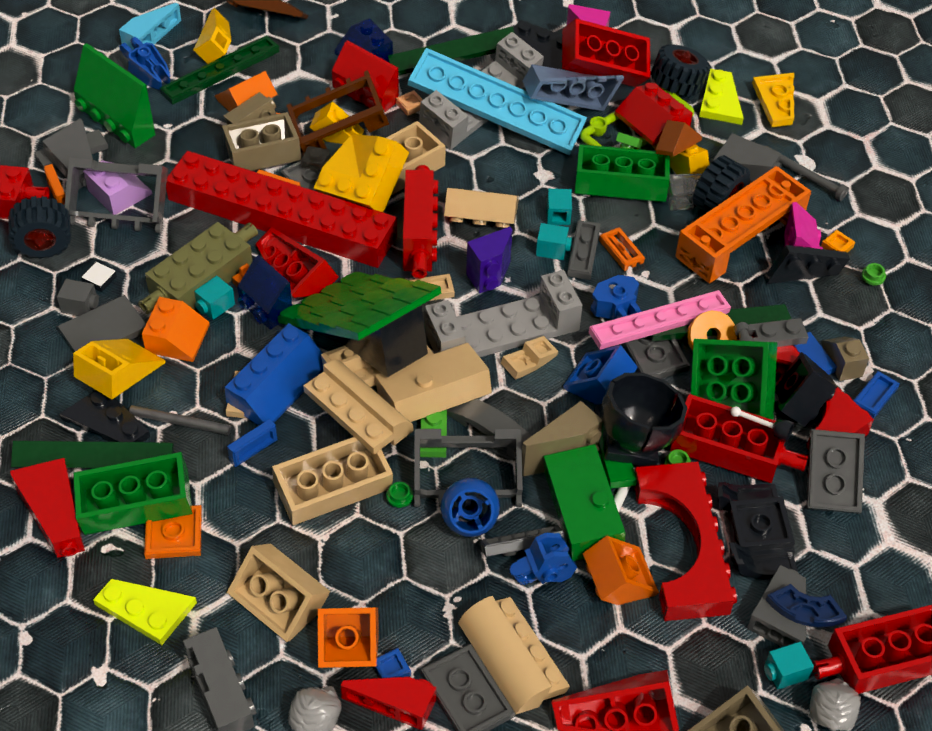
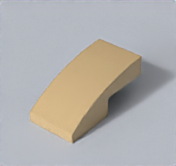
M545 336L525 342L522 350L503 356L501 364L516 380L551 361L558 355V350Z

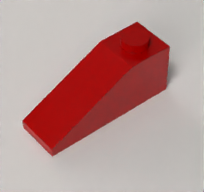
M412 677L343 680L341 695L342 699L423 730L436 702V687L425 679H414Z

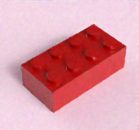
M575 18L562 29V69L597 76L623 75L624 79L621 84L637 87L650 78V38Z

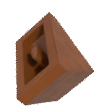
M667 120L655 149L656 154L674 157L702 141V136L684 122Z

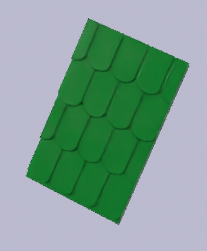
M354 272L343 277L339 283L326 286L321 290V293L304 298L301 304L287 307L277 316L278 322L286 325L289 323L295 327L329 334L386 377H389L428 354L421 305L442 294L441 286L420 280L414 282L403 278L393 279L379 274L369 275L362 272Z

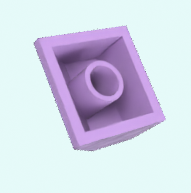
M83 171L88 191L113 215L152 195V191L135 175Z

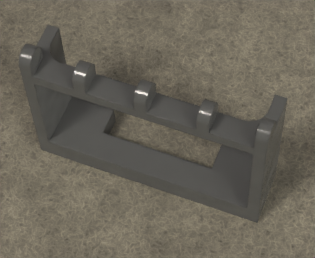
M69 157L65 208L69 211L70 225L75 224V217L77 216L88 217L89 227H95L96 218L112 220V229H118L120 220L135 222V231H141L142 223L156 224L155 232L162 233L168 168L162 165L140 163L139 165H128ZM80 170L157 177L153 218L76 211Z
M415 429L414 507H420V498H439V507H441V500L446 491L424 490L420 488V447H515L516 488L495 491L498 498H516V507H522L521 429H494V436H441V429ZM471 499L465 500V507H471Z

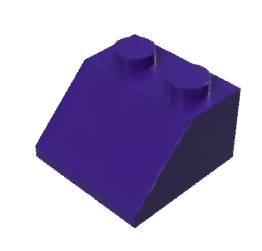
M511 227L467 242L466 275L479 294L501 286L511 261Z

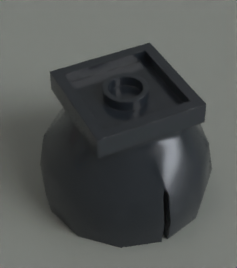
M624 373L612 379L605 390L600 411V418L603 422L605 460L632 463L639 466L657 465L659 462L658 451L672 444L682 432L687 406L679 391L665 380L646 373Z

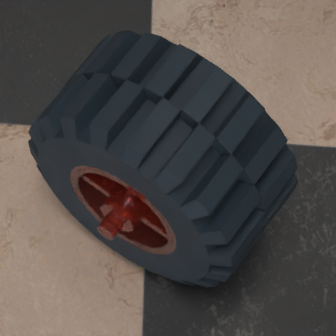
M667 44L660 48L650 75H652V79L659 86L669 92L685 96L697 95V93H700L708 75L710 64L705 57L691 48Z
M726 155L719 156L705 169L699 178L693 195L694 205L705 212H709L749 185V169Z
M33 196L31 199H22L21 203L17 202L14 204V208L10 209L8 216L9 242L14 250H18V253L21 255L26 254L30 258L38 257V259H41L43 257H53L54 254L59 255L62 253V250L68 248V244L71 242V225L69 211L65 208L64 204L57 203V200L53 198L47 199L44 196L41 198Z

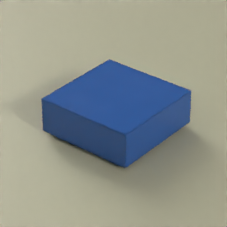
M399 648L377 657V666H374L380 678L411 676V670Z

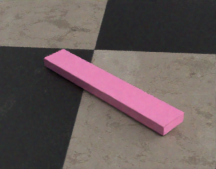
M717 290L592 325L589 327L588 332L599 350L689 325L698 314L714 310L727 314L730 312L731 306L721 292Z

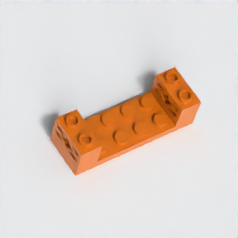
M775 166L682 229L679 234L675 257L710 284L726 273L731 252L777 220L786 225L792 202H797L807 210L812 191L778 166Z

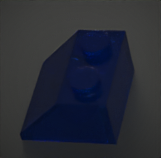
M369 18L352 25L335 49V54L339 56L344 43L348 40L389 62L388 55L393 54V41Z
M259 255L255 257L238 285V302L244 310L248 309L254 315L258 323H263L271 330L280 324L277 316L284 309L292 306L290 282Z

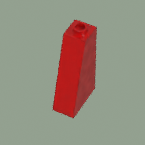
M65 458L11 470L10 474L18 494L57 558L69 557L85 551L80 525L76 520L75 499Z

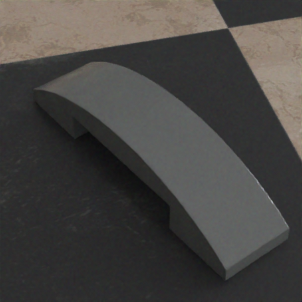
M478 399L447 410V415L464 427L471 424L487 436H494V429H521L522 444L531 437L523 427L509 416ZM506 447V454L515 460V447Z

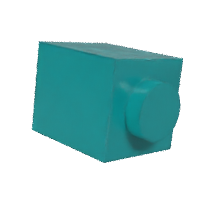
M548 188L547 224L570 225L572 189Z
M541 223L537 239L536 256L564 260L565 252L570 251L572 237H568L569 227Z
M215 276L194 291L196 308L201 314H206L212 320L235 305L233 288L218 276Z
M801 641L770 651L764 665L767 678L774 682L777 690L808 680L814 668Z

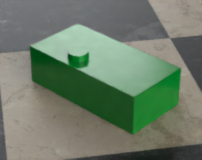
M579 144L575 194L666 202L670 180V156L656 154V151Z
M593 444L545 455L544 472L561 528L565 531L566 543L569 546L571 559L573 561L585 559L583 553L605 536L625 542V530L596 445Z
M182 452L73 473L76 520L84 535L144 524L148 520L154 522L193 514L188 468Z

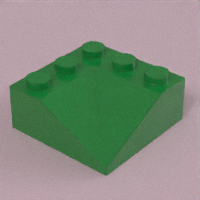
M694 339L691 394L730 407L737 406L743 411L774 419L777 342Z

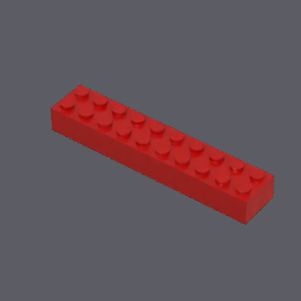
M186 151L167 177L166 190L168 200L240 224L246 225L251 223V226L254 225L256 229L265 232L273 227L296 242L375 268L380 266L397 237L396 216L191 151Z

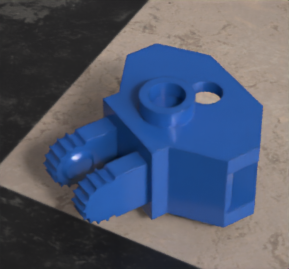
M617 275L599 282L592 294L594 301L590 310L595 317L609 318L611 320L642 312L636 304L639 288L638 281L634 277ZM610 285H616L613 289L609 287Z
M544 533L535 537L530 548L525 550L527 556L514 562L509 570L511 575L521 585L536 580L543 584L545 582H563L571 578L577 566L568 554L569 546L560 533Z

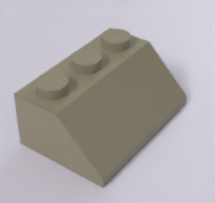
M288 112L222 126L232 165L253 171L301 160L299 137Z

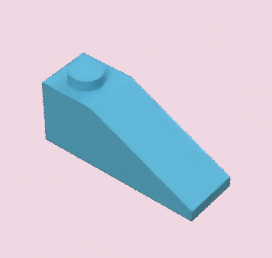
M173 3L132 18L119 29L121 43H126L132 50L134 48L130 40L133 37H137L143 44L146 42L157 43L181 21L179 4Z

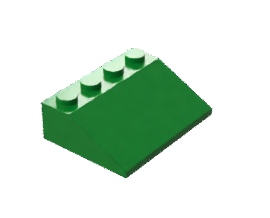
M84 44L74 86L76 107L81 112L84 111L91 116L95 122L105 126L109 132L116 134L124 143L137 148L155 136L146 84L89 44Z

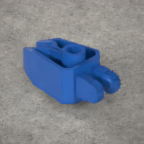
M133 37L130 41L134 50L126 43L119 46L120 51L128 59V71L147 86L160 90L162 81L166 84L170 83V72L167 63L153 43L146 42L143 44L137 37Z

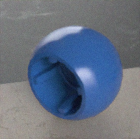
M463 478L447 488L441 500L440 509L442 518L450 530L464 537H477L487 533L494 526L499 516L500 503L497 493L491 485L477 478ZM457 499V508L452 510L453 504ZM467 499H473L477 504L474 509L465 510L462 508L463 502ZM482 503L488 505V508L480 519L479 515L482 512ZM461 515L466 519H474L475 522L467 523L460 521L459 516Z

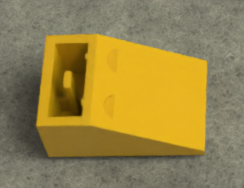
M129 339L91 341L73 353L74 377L110 399H114L165 364L164 359Z

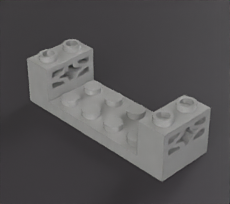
M511 32L497 43L495 61L481 72L526 91L522 82L532 64L543 65L544 56ZM437 90L420 103L419 123L450 150L488 121L457 107Z
M561 270L541 276L540 293L538 296L456 317L449 300L426 305L425 333L435 354L468 342L478 356L483 357L524 346L525 342L542 336L550 339L579 331L582 303L565 271Z

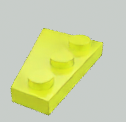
M710 68L699 117L743 124L744 118L732 72Z
M111 579L93 599L97 607L160 645H163L197 604L196 597Z

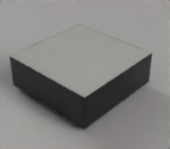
M96 262L81 278L82 282L92 283L95 289L103 292L117 277L115 270Z

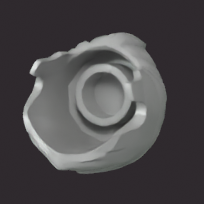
M840 678L825 681L814 686L812 690L809 717L812 718L814 723L825 726L832 731H851L858 718L861 697L858 692L849 687Z
M327 686L321 689L318 687H308L297 691L289 709L288 724L295 731H333L342 709L341 701L334 687Z

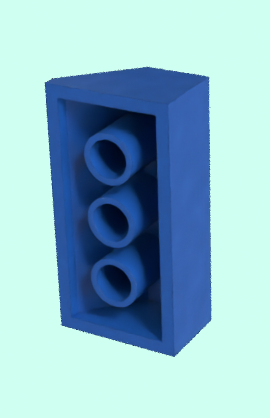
M288 323L225 386L226 405L228 403L244 412V417L258 425L269 419L275 423L304 392V385L323 372L322 351L309 334Z

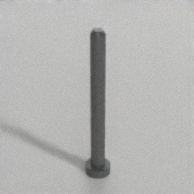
M781 154L779 163H782L783 166L834 193L835 199L839 201L846 197L849 187L844 184L838 186Z

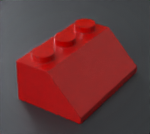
M347 40L332 69L333 88L347 84L346 79L348 78L352 82L364 77V71L368 70L384 111H388L396 104V98L399 97L398 67ZM363 87L346 94L369 108L376 105L370 87Z
M646 83L645 85L635 87L615 110V115L651 145L658 144L667 120L684 122L691 126L693 115L683 104L679 103L655 83Z

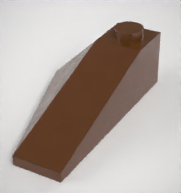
M226 0V2L235 7L241 5L307 19L309 16L293 5L281 0Z

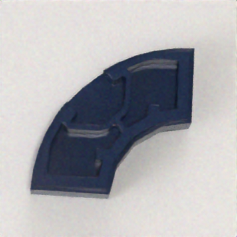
M792 584L782 587L766 597V601L779 614L802 625L831 627L844 623L847 619L846 614L831 595L823 597L808 596L798 591Z

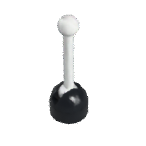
M737 406L732 407L730 411L734 417L741 416L772 428L773 435L783 442H788L794 428V423L781 419L771 423L745 413Z

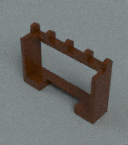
M368 70L364 71V77L352 82L348 78L346 79L347 84L333 90L327 87L325 88L326 93L312 99L308 95L305 97V102L296 106H292L291 103L287 104L291 121L299 137L300 147L306 158L317 152L321 154L328 151L323 138L358 123L364 122L369 133L389 125ZM370 87L376 103L375 106L304 136L298 120L300 114L360 88Z

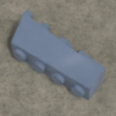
M532 64L522 82L530 99L604 111L622 83L624 76L588 75Z

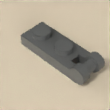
M801 318L756 324L740 322L733 327L735 335L739 337V341L777 342V347L806 344L808 341V334Z

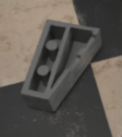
M217 627L183 640L190 670L216 731H246L253 728L252 716L257 714L255 706L250 697L245 698L243 690L246 689L240 673L236 674L233 666H235L233 657L230 650L225 649Z

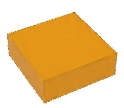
M835 230L822 241L821 247L826 250L848 253L854 248L855 241L840 231Z

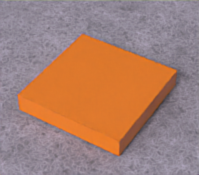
M192 506L193 514L154 522L152 520L146 521L145 559L201 556L202 506Z

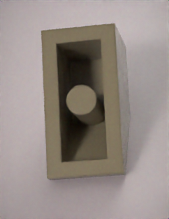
M844 336L822 340L821 344L824 350L837 366L835 374L839 381L863 377L869 357L860 339Z

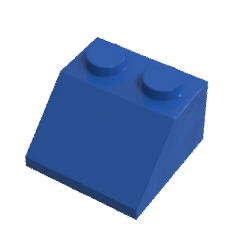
M621 345L588 352L567 379L563 388L594 404H602L605 390L612 379L624 373H634L638 367Z

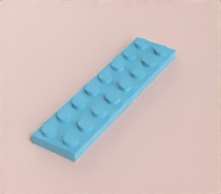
M428 48L423 52L408 79V85L427 94H432L437 90L457 107L569 156L587 120V117L553 102L530 99L527 91Z

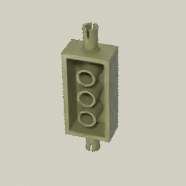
M217 222L145 273L150 295L139 301L142 311L150 314L159 297L183 301L192 309L196 308L194 292L196 289L215 276L220 277L228 284L232 281V277L239 273L240 267L246 263L249 266L253 265L251 246L246 242L258 235L256 227L254 225L251 226V223H247L239 231L233 233Z

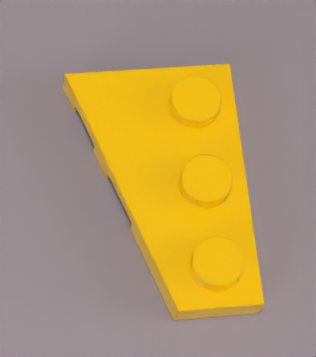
M794 73L753 77L752 85L771 127L793 125Z

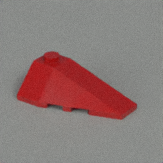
M273 227L256 243L279 288L294 298L321 293L323 288L333 284L339 277L325 259Z
M668 670L636 675L552 700L557 729L559 731H679Z

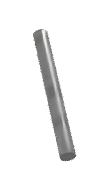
M131 405L129 412L137 417L229 435L231 431V425L135 405Z

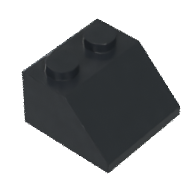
M801 352L776 382L775 401L781 412L805 427L809 421L817 417L819 409L823 404L832 399L838 387L831 376L806 354Z

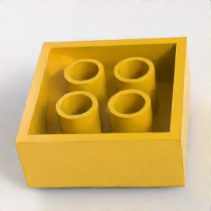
M351 134L322 167L314 189L329 196L384 212L409 152L394 140L380 136Z

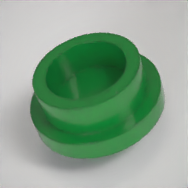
M395 482L387 490V501L394 507H406L413 500V491L404 482Z

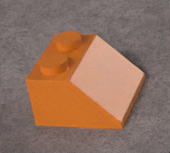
M264 71L215 95V97L230 112L259 92L265 97L270 98L278 94L267 72Z
M159 297L142 332L145 349L155 355L194 362L210 323L185 302Z
M605 536L583 553L587 563L586 569L592 576L596 586V594L602 601L621 605L649 598L659 593L640 547Z
M378 607L318 609V668L377 666L379 638Z

